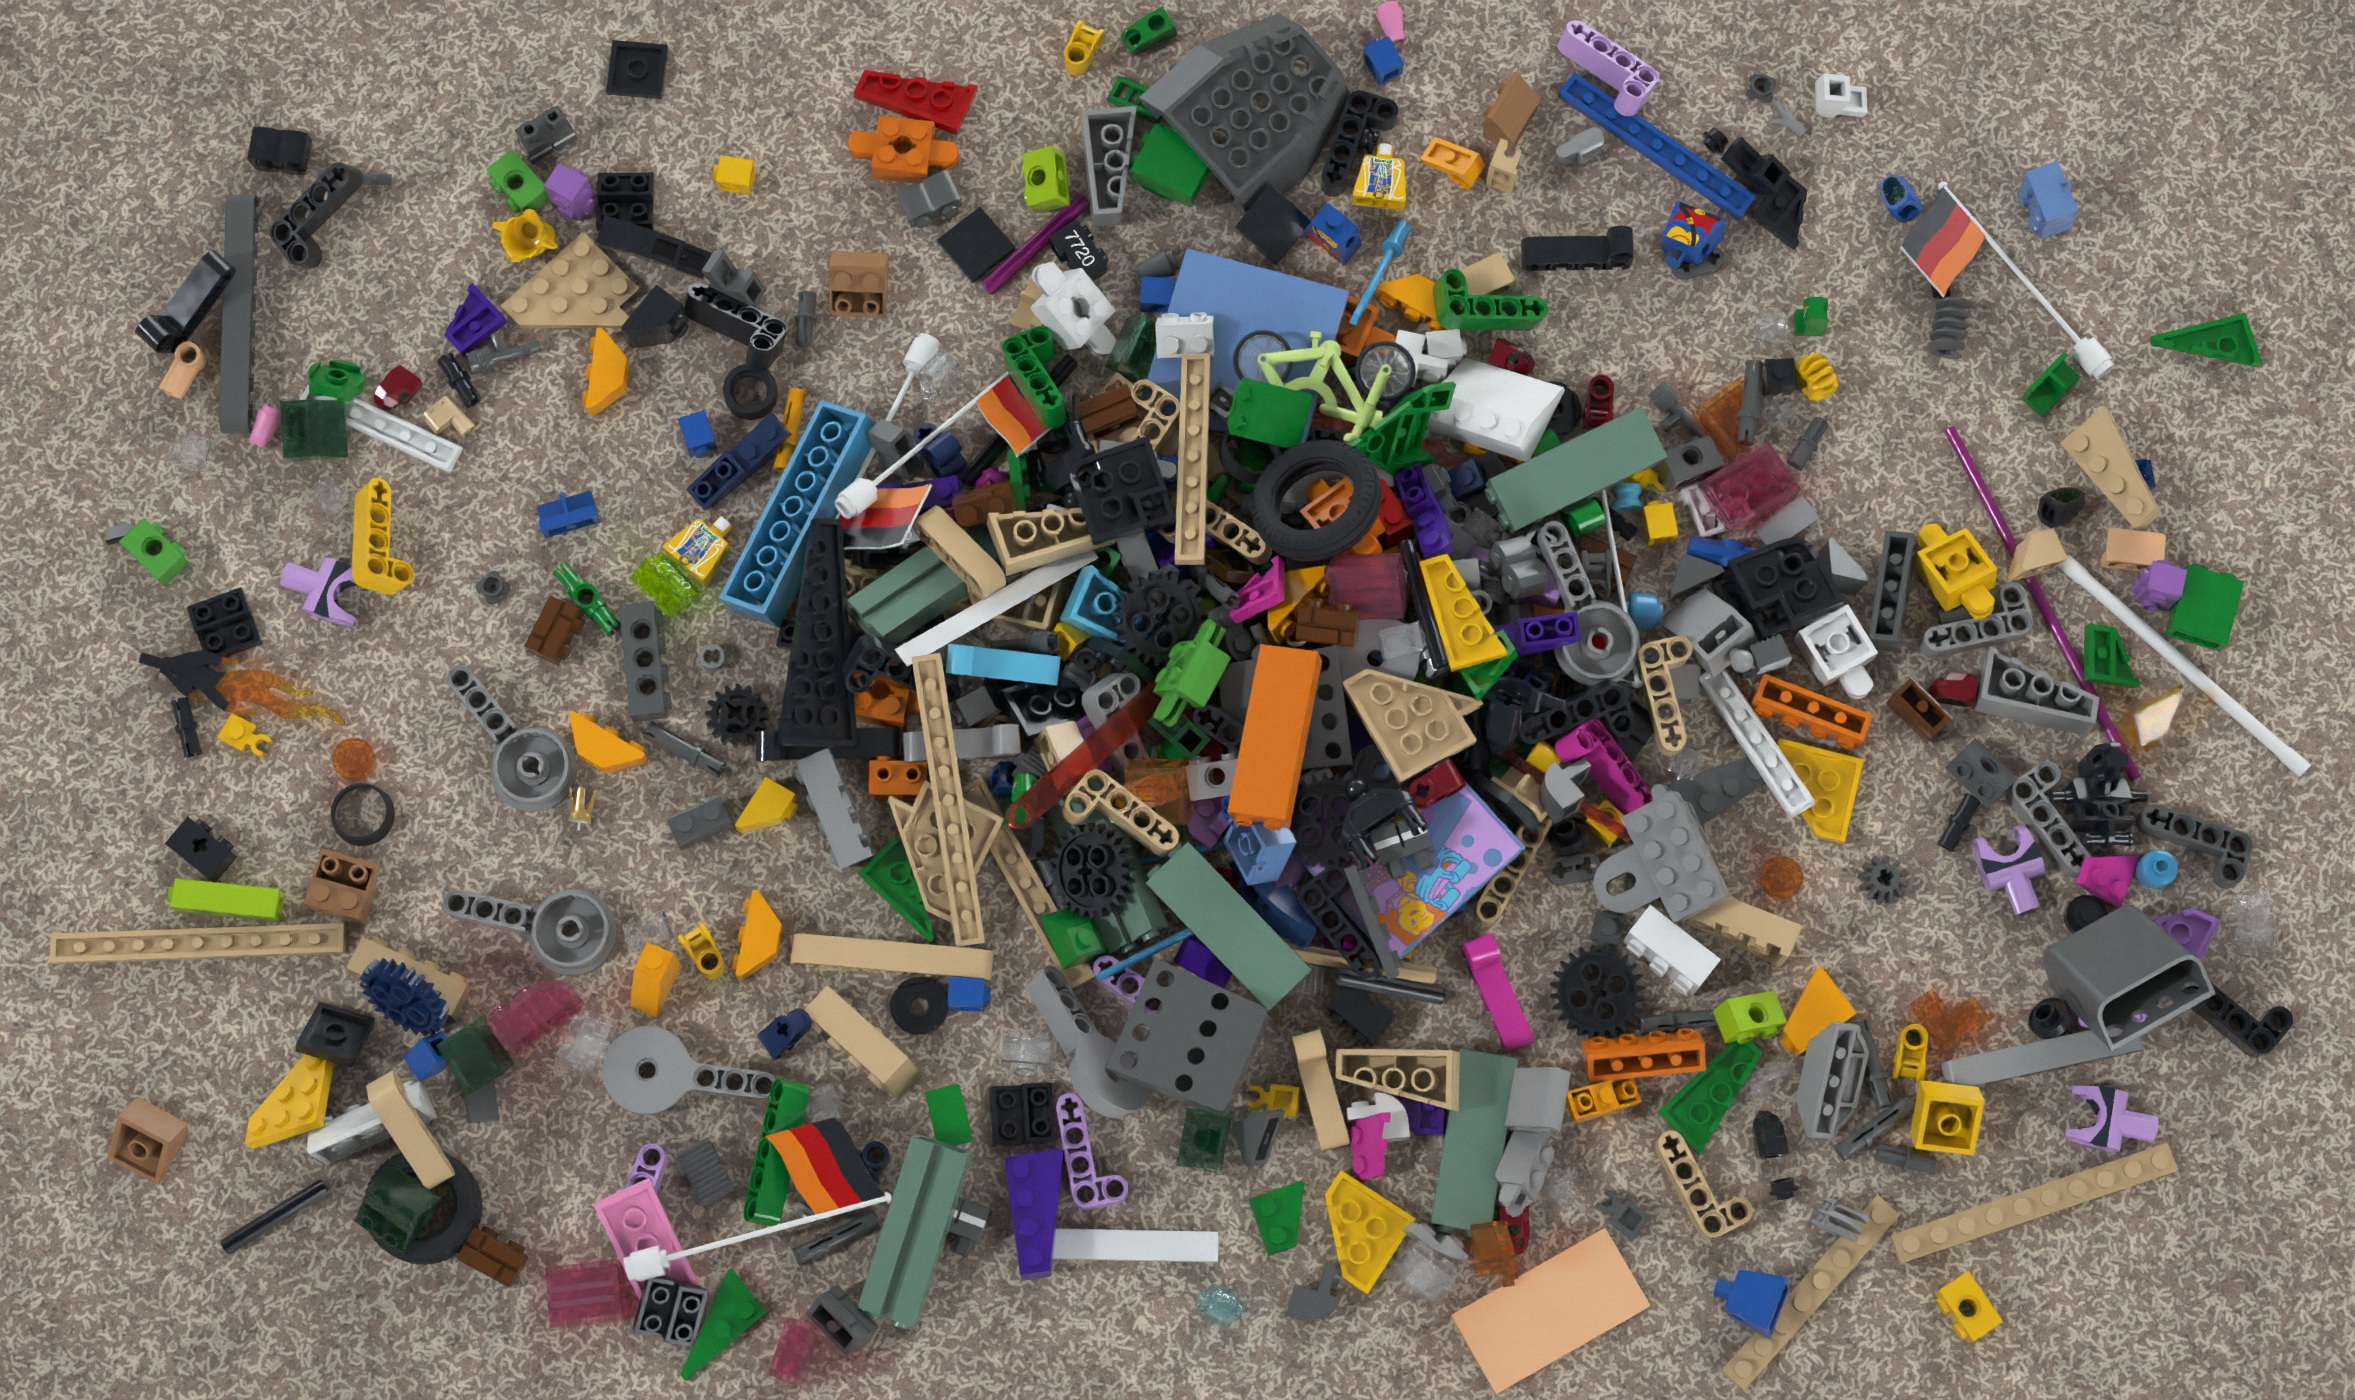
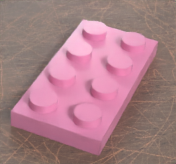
M649 1178L594 1203V1208L624 1270V1258L630 1256L631 1252L657 1245L660 1246L661 1250L666 1249L668 1255L684 1251ZM687 1256L671 1260L670 1267L666 1268V1274L662 1275L699 1285V1281ZM632 1280L630 1282L640 1301L645 1280L640 1282Z

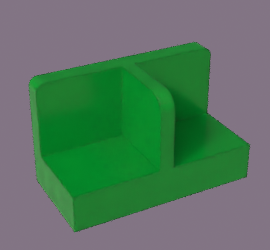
M2065 351L2026 390L2021 398L2041 417L2081 377L2064 362L2068 357Z
M954 1084L926 1091L925 1096L936 1140L952 1146L971 1142L972 1135L960 1085Z

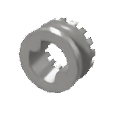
M709 644L700 651L699 659L704 669L714 672L723 668L726 656L720 646ZM709 652L711 654L718 652L720 660L717 663L711 661L708 664L705 662V656Z

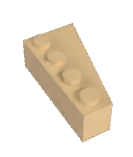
M2105 406L2101 407L2060 442L2063 448L2137 531L2143 530L2162 514L2111 412Z
M1733 896L1683 922L1779 967L1789 958L1803 925L1741 902Z
M828 985L804 1009L811 1018V1028L818 1035L823 1031L829 1037L827 1042L838 1053L844 1050L849 1055L847 1060L858 1071L863 1068L869 1074L867 1078L878 1089L885 1088L897 1101L922 1075L901 1050Z

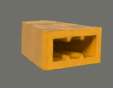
M649 942L646 943L634 968L630 1007L655 1018L658 1017L682 967L674 953Z
M1822 966L1818 967L1810 976L1786 1020L1787 1023L1783 1025L1779 1033L1782 1037L1779 1041L1788 1054L1794 1053L1796 1057L1807 1050L1808 1042L1831 1022L1845 1023L1857 1014Z

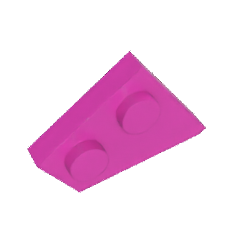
M1279 555L1271 560L1273 567L1262 577L1256 573L1244 587L1236 592L1240 596L1238 598L1240 603L1236 608L1230 610V618L1236 624L1250 619L1256 614L1274 607L1285 600V562Z
M1390 1112L1378 1113L1348 1123V1137L1352 1149L1353 1169L1356 1180L1359 1182L1383 1176L1384 1155L1388 1139L1382 1138L1384 1122H1390Z

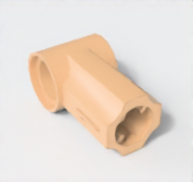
M192 342L181 343L176 348L175 359L158 388L182 401L197 373L206 365L205 353ZM196 352L195 360L186 363L187 355Z

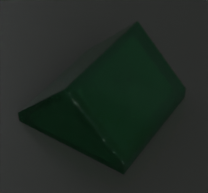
M1140 312L1127 317L1105 365L1106 368L1115 373H1120L1123 377L1134 383L1146 379L1157 348L1155 323L1147 313Z
M484 1014L436 1045L467 1095L501 1076L515 1065Z
M1187 1108L1176 1166L1221 1175L1233 1112L1230 1111L1228 1115L1220 1117L1202 1109Z

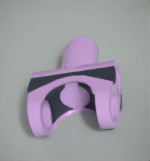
M325 557L318 572L291 562L284 567L280 586L307 595L302 607L303 612L327 622L349 627L354 626L356 618L342 611L336 599L339 591L342 592L348 587L356 586L352 578L351 566Z
M2023 824L2013 827V834L2018 845L2015 846V851L2011 856L1998 855L1991 846H1988L1983 837L1973 840L1978 870L1986 890L1991 892L2005 887L2015 916H2020L2040 908L2030 879L2045 874V867L2039 849L2029 830Z
M2100 1086L2072 1087L2071 1096L2086 1099V1102L2091 1105L2097 1115V1122L2092 1127L2082 1128V1130L2066 1129L2065 1138L2089 1148L2120 1152L2122 1136L2154 1142L2159 1121L2157 1116L2126 1110L2129 1093Z

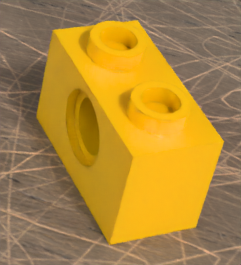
M1969 1271L1935 1292L1937 1307L1944 1315L1949 1314L1955 1323L1952 1325L1955 1334L1962 1341L1966 1339L1968 1344L2003 1322ZM1962 1301H1966L1972 1306L1970 1317L1961 1314L1959 1306Z

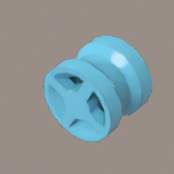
M1621 483L1613 487V493L1616 495V501L1613 503L1615 511L1638 512L1642 509V502L1639 500V495L1642 493L1641 485Z

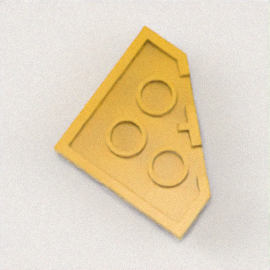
M1779 738L1777 740L1778 747L1816 801L1814 806L1800 813L1815 837L1844 844L1864 759Z
M304 1054L249 1118L245 1144L251 1149H255L324 1127L334 1063Z
M1340 1170L1324 1196L1342 1279L1368 1295L1404 1239L1406 1233L1403 1230L1410 1222L1414 1223L1416 1218Z

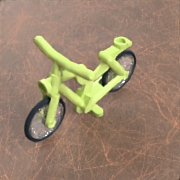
M1268 330L1251 332L1239 341L1234 350L1233 367L1240 380L1244 377L1296 391L1301 389L1316 391L1325 401L1319 407V411L1322 414L1355 424L1352 432L1345 434L1343 438L1344 443L1349 445L1360 437L1365 429L1373 427L1382 419L1383 411L1376 410L1378 400L1392 401L1405 395L1411 388L1416 375L1413 357L1402 345L1391 341H1379L1369 345L1360 354L1355 367L1358 385L1368 395L1364 402L1340 359L1341 348L1339 344L1333 340H1327L1318 347V341H1321L1322 332L1310 331L1309 340L1312 341V348L1291 350V347L1281 335ZM1317 360L1309 377L1296 378L1285 385L1283 384L1292 371L1293 363ZM1330 365L1356 411L1338 407L1336 397L1330 387L1322 382Z

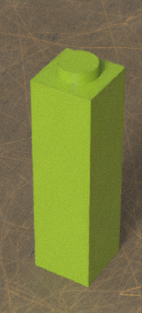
M175 878L174 886H170L168 891V903H171L170 907L176 912L279 923L281 922L285 894L280 889Z

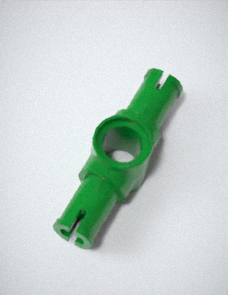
M567 562L562 563L560 566L565 573L557 567L553 571V575L566 587L568 595L575 602L577 608L581 609L582 613L586 614L589 619H594L606 632L607 636H612L615 632L610 625L618 631L621 628V622L606 608L607 603L600 597L596 587L589 584L585 579H581ZM584 595H594L591 603H581V598Z

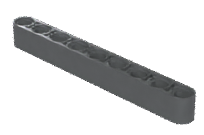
M228 195L226 197L224 259L236 268V273L223 291L219 426L222 434L252 432L250 419H253V401L250 400L251 392H254V374H251V366L254 365L255 347H252V339H255L256 321H253V312H256L254 286H257V268H254L255 259L258 257V241H255V233H258L259 215H256V207H259L257 195Z

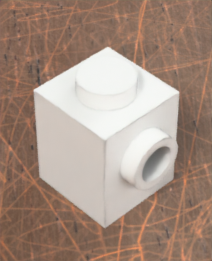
M1460 329L1425 333L1426 355L1448 359V369L1455 368L1461 362L1463 355L1467 354L1465 337H1460Z

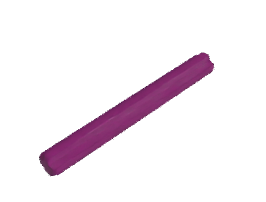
M1078 194L1070 201V206L1064 207L987 277L982 283L983 288L991 295L996 293L1049 244L1048 236L1073 222L1089 207V200L1083 194Z

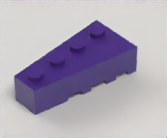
M1064 1149L1005 1157L1019 1271L1022 1281L1051 1277L1065 1157Z

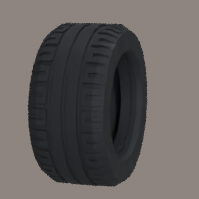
M402 1152L391 1156V1159H387L384 1164H381L380 1168L374 1172V1176L372 1175L370 1178L371 1181L368 1182V1188L365 1190L366 1194L363 1199V1215L365 1216V1223H367L366 1227L373 1240L383 1250L402 1261L416 1265H432L441 1263L443 1260L446 1261L456 1256L455 1254H459L473 1228H479L478 1225L481 1222L480 1218L482 1217L483 1210L480 1187L468 1168L445 1152L443 1153L455 1172L454 1176L445 1180L449 1184L454 1196V1208L449 1222L438 1233L427 1238H410L405 1236L397 1228L393 1217V1202L399 1189L408 1180L418 1177Z

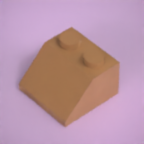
M136 1097L117 1117L107 1159L159 1185L184 1142L188 1123Z

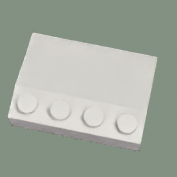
M1465 357L1442 381V383L1454 382L1456 384L1450 408L1431 412L1427 427L1434 433L1526 462L1530 460L1565 389L1561 386Z
M415 1080L403 1083L407 1091V1097L422 1121L425 1123L437 1118L425 1085L420 1081L416 1083ZM370 1103L364 1106H360V1104L352 1105L343 1110V1115L334 1119L332 1116L325 1117L324 1127L308 1132L307 1151L309 1155L329 1165L391 1138V1135Z

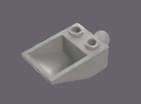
M1704 587L1698 588L1662 618L1660 626L1671 637H1686L1692 644L1693 651L1691 657L1713 678L1730 664L1735 671L1741 673L1747 672L1752 668L1754 659L1752 654L1747 651L1751 644L1754 645L1757 642L1752 625L1732 606Z

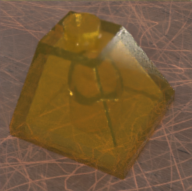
M2182 684L2131 709L2118 722L2135 752L2144 749L2147 753L2161 745L2159 740L2167 734L2183 694L2184 687Z

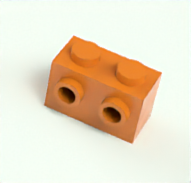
M879 756L876 760H869L868 795L870 801H888L890 795L902 801H915L924 781H929L928 762L905 763V761H894V758L889 756Z

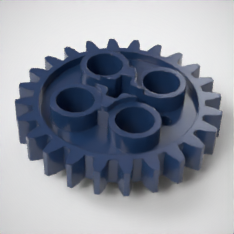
M382 958L380 961L375 959L373 963L370 962L362 972L360 986L365 988L362 993L370 997L369 1003L377 1006L376 1012H383L385 1014L384 1019L393 1020L394 1026L400 1024L406 1032L411 1029L415 1035L421 1032L424 1036H427L428 1033L432 1035L439 1032L449 1018L447 1015L449 1009L444 1006L447 1001L439 998L442 993L433 990L434 983H427L425 975H417L415 968L408 970L403 962L397 965L394 959L388 962L385 958Z

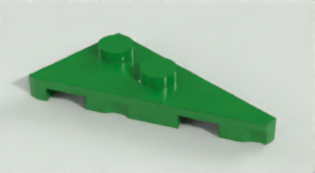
M2246 313L2153 335L2149 339L2151 346L2252 367H2258L2262 364Z
M896 834L858 875L932 945L936 937L901 837Z
M731 1268L723 1279L680 1375L685 1381L767 1314L766 1310Z

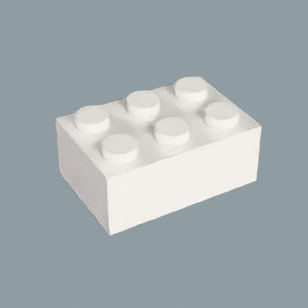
M1651 905L1623 940V943L1627 945L1625 950L1637 959L1642 957L1650 963L1648 967L1652 972L1660 977L1666 975L1674 981L1672 986L1683 995L1689 993L1693 996L1721 960Z

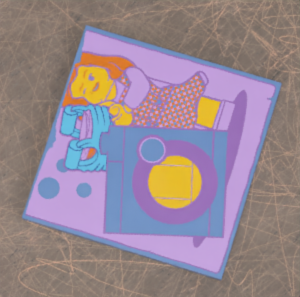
M1385 763L1377 764L1373 770L1374 776L1385 778L1389 774V766ZM1440 763L1411 778L1404 791L1409 793V787L1414 780L1430 772ZM1352 769L1340 779V784H1343L1347 779L1353 778ZM1468 784L1456 794L1441 800L1430 808H1417L1429 825L1427 829L1434 851L1431 852L1434 867L1419 871L1415 859L1412 858L1403 861L1408 875L1393 880L1387 868L1382 866L1380 859L1373 865L1369 857L1365 856L1371 867L1365 869L1370 884H1367L1370 895H1375L1381 911L1377 913L1381 924L1386 922L1392 939L1388 940L1392 951L1397 950L1401 960L1526 849ZM1422 788L1418 789L1417 797L1421 796L1423 799H1427V792L1429 790L1423 791ZM1324 795V818L1318 820V823H1321L1324 827L1323 846L1327 847L1329 845L1328 823L1333 822V820L1328 816V796ZM1345 799L1336 800L1332 807L1333 811L1338 814L1344 813L1348 809V802ZM1318 801L1311 804L1304 812L1307 814L1315 813L1319 808ZM1396 817L1386 825L1391 823H1394L1396 825L1401 843L1404 847L1405 845L1397 824V821L1402 820V818ZM1313 828L1306 830L1303 836L1306 843L1316 842L1319 838V831ZM1338 828L1333 833V841L1336 843H1341L1342 828ZM1367 836V842L1375 854L1378 855L1371 836ZM1301 852L1298 855H1296V857L1300 861L1303 854ZM1351 852L1349 854L1351 862L1357 860L1360 868H1362L1355 854ZM1343 857L1340 859V866L1345 868L1348 862ZM1311 858L1302 863L1314 877L1325 869L1322 861H1319L1316 868L1312 867ZM1330 861L1329 866L1335 865L1334 861ZM1333 873L1330 877L1331 885L1333 887L1341 885L1343 882L1342 873ZM1350 887L1335 901L1372 941Z

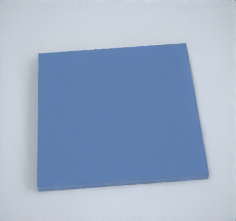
M1187 248L1167 314L1176 313L1179 317H1190L1192 313L1204 312L1207 313V316H1214V356H1211L1210 390L1219 381L1235 390L1241 380L1236 375L1233 367V355L1237 344L1244 336L1257 330L1272 331L1281 335L1287 341L1291 350L1312 348V341L1309 340L1310 331L1322 332L1321 341H1318V347L1327 340L1336 342L1350 291ZM1258 336L1249 340L1242 347L1239 355V366L1243 375L1248 379L1269 384L1257 363L1258 356L1262 353L1285 351L1282 344L1268 336ZM1156 348L1147 380L1175 396L1179 402L1182 357L1157 358ZM1317 360L1293 363L1292 371L1283 384L1285 385L1296 378L1309 377ZM1287 364L1273 365L1279 377L1285 372ZM1144 389L1141 401L1149 400L1153 391ZM1311 389L1298 390L1313 395L1301 444L1307 440L1320 396L1319 393ZM1174 404L1165 405L1162 414L1165 416L1173 415L1176 411V406ZM1212 412L1209 413V428L1227 432L1228 427Z

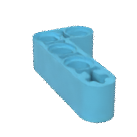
M948 644L945 673L1058 685L1061 657Z

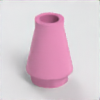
M1390 1L1377 6L1378 13L1376 17L1386 37L1389 36L1393 44L1404 41L1402 7H1399L1397 1Z
M264 404L261 410L258 409L248 441L264 448L266 443L284 423L282 419L285 415Z

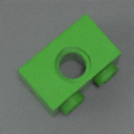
M513 149L486 169L490 176V180H488L489 185L497 194L501 192L505 194L508 198L505 202L515 214L519 211L523 214L526 209L535 211L549 200L543 182ZM514 183H523L519 189H511Z
M143 518L119 542L165 586L189 564L184 557L187 551L177 541L174 540L170 543L166 540L164 536L168 533L156 521L151 525ZM161 545V552L158 555L152 556V549Z

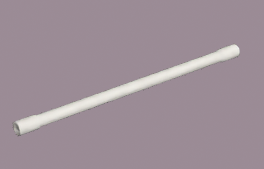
M2070 554L2067 556L2068 559L2058 566L2068 577L2086 589L2272 751L2298 777L2311 766L2300 754L2282 742L2090 575L2088 570Z

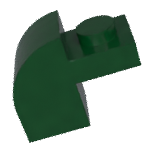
M1182 713L1177 723L1172 727L1163 724V720L1158 721L1155 719L1154 714L1147 721L1191 761L1211 740Z

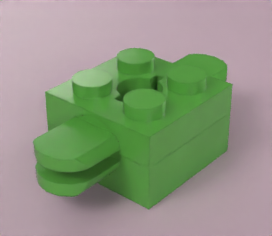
M1212 619L1206 620L1201 625L1194 640L1179 642L1172 648L1169 653L1170 661L1166 668H1163L1156 677L1155 682L1157 685L1153 692L1162 697L1154 712V718L1158 721L1163 720V724L1168 727H1172L1177 723L1184 709L1205 707L1231 659L1229 655L1217 648L1226 630L1221 625L1216 626V622Z

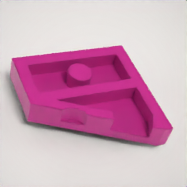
M2136 855L2085 857L2076 884L2106 904L2120 908L2125 899L2139 857Z

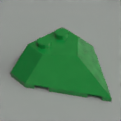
M1454 382L1431 384L1406 395L1377 424L1350 444L1394 478L1395 475L1417 463H1420L1423 468L1433 464L1434 458L1421 448L1431 412L1450 408L1456 384Z

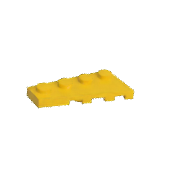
M1448 554L1420 561V568L1451 672L1508 656L1505 647L1499 641L1494 629L1485 618Z

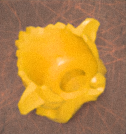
M526 209L523 214L509 218L506 222L492 223V227L501 232L500 241L507 254V259H510L511 262H520L521 260L538 256L546 249L558 248V245L555 243L556 234L554 228L542 221L539 214L532 209Z

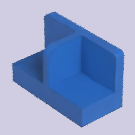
M591 491L565 497L564 493H559V500L537 506L540 518L538 521L545 538L600 523Z

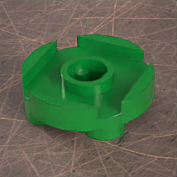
M330 360L329 365L321 366V362L313 364L308 370L309 392L312 395L332 397L340 402L347 403L352 402L354 396L359 395L365 389L366 374L364 372L362 375L360 367L353 363Z

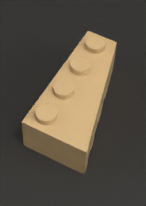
M1070 508V510L1064 511L1047 509L1042 512L1025 513V511H1013L1010 514L988 513L987 526L1005 576L1105 547L1115 542L1114 539L1093 546L1081 508Z
M1336 1049V1079L1459 1112L1460 1052L1453 1050Z

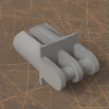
M1592 127L1574 136H1571L1569 133L1566 143L1558 146L1556 149L1554 164L1558 167H1564L1576 161L1578 167L1581 166V162L1601 152L1604 144L1603 132L1599 128Z
M1825 1197V1205L1822 1209H1818L1819 1215L1816 1220L1812 1219L1811 1224L1832 1234L1835 1238L1839 1235L1857 1242V1236L1850 1231L1861 1234L1864 1228L1855 1220L1867 1224L1869 1217L1843 1206L1837 1199L1833 1200Z

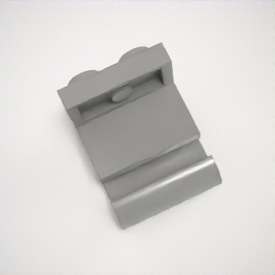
M1554 1067L1515 1068L1504 1127L1513 1131L1544 1134L1547 1140L1550 1138L1551 1130L1560 1132L1571 1072Z

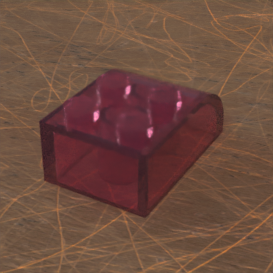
M1770 442L1704 479L1697 485L1728 534H1734L1790 503L1801 490Z
M544 980L536 983L529 989L525 987L519 990L512 997L514 1000L505 1007L501 1005L489 1014L490 1019L485 1023L505 1050L516 1058L586 1004L568 984L559 980Z

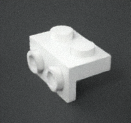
M1196 312L1190 314V317H1179L1176 313L1163 314L1162 318H1157L1155 325L1157 358H1181L1182 354H1210L1214 356V316H1207V313Z

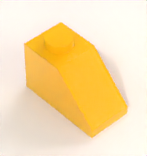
M765 777L735 824L737 831L746 833L782 824L786 818L791 819L798 808L796 794Z

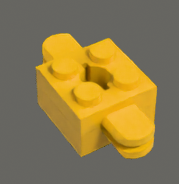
M1928 524L1922 527L1918 538V545L1922 550L1917 552L1915 571L1946 612L1963 604L1974 619L1989 617L1993 612L1995 602L1989 590L1996 586L1997 567L1967 528L1947 536L1938 524Z

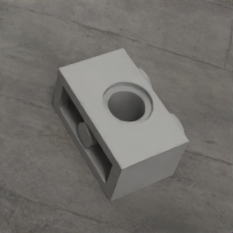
M1236 752L1222 754V760L1211 761V756L1194 758V764L1185 766L1190 800L1231 795L1239 754ZM1216 768H1220L1225 774L1223 783L1216 782L1213 777V772Z

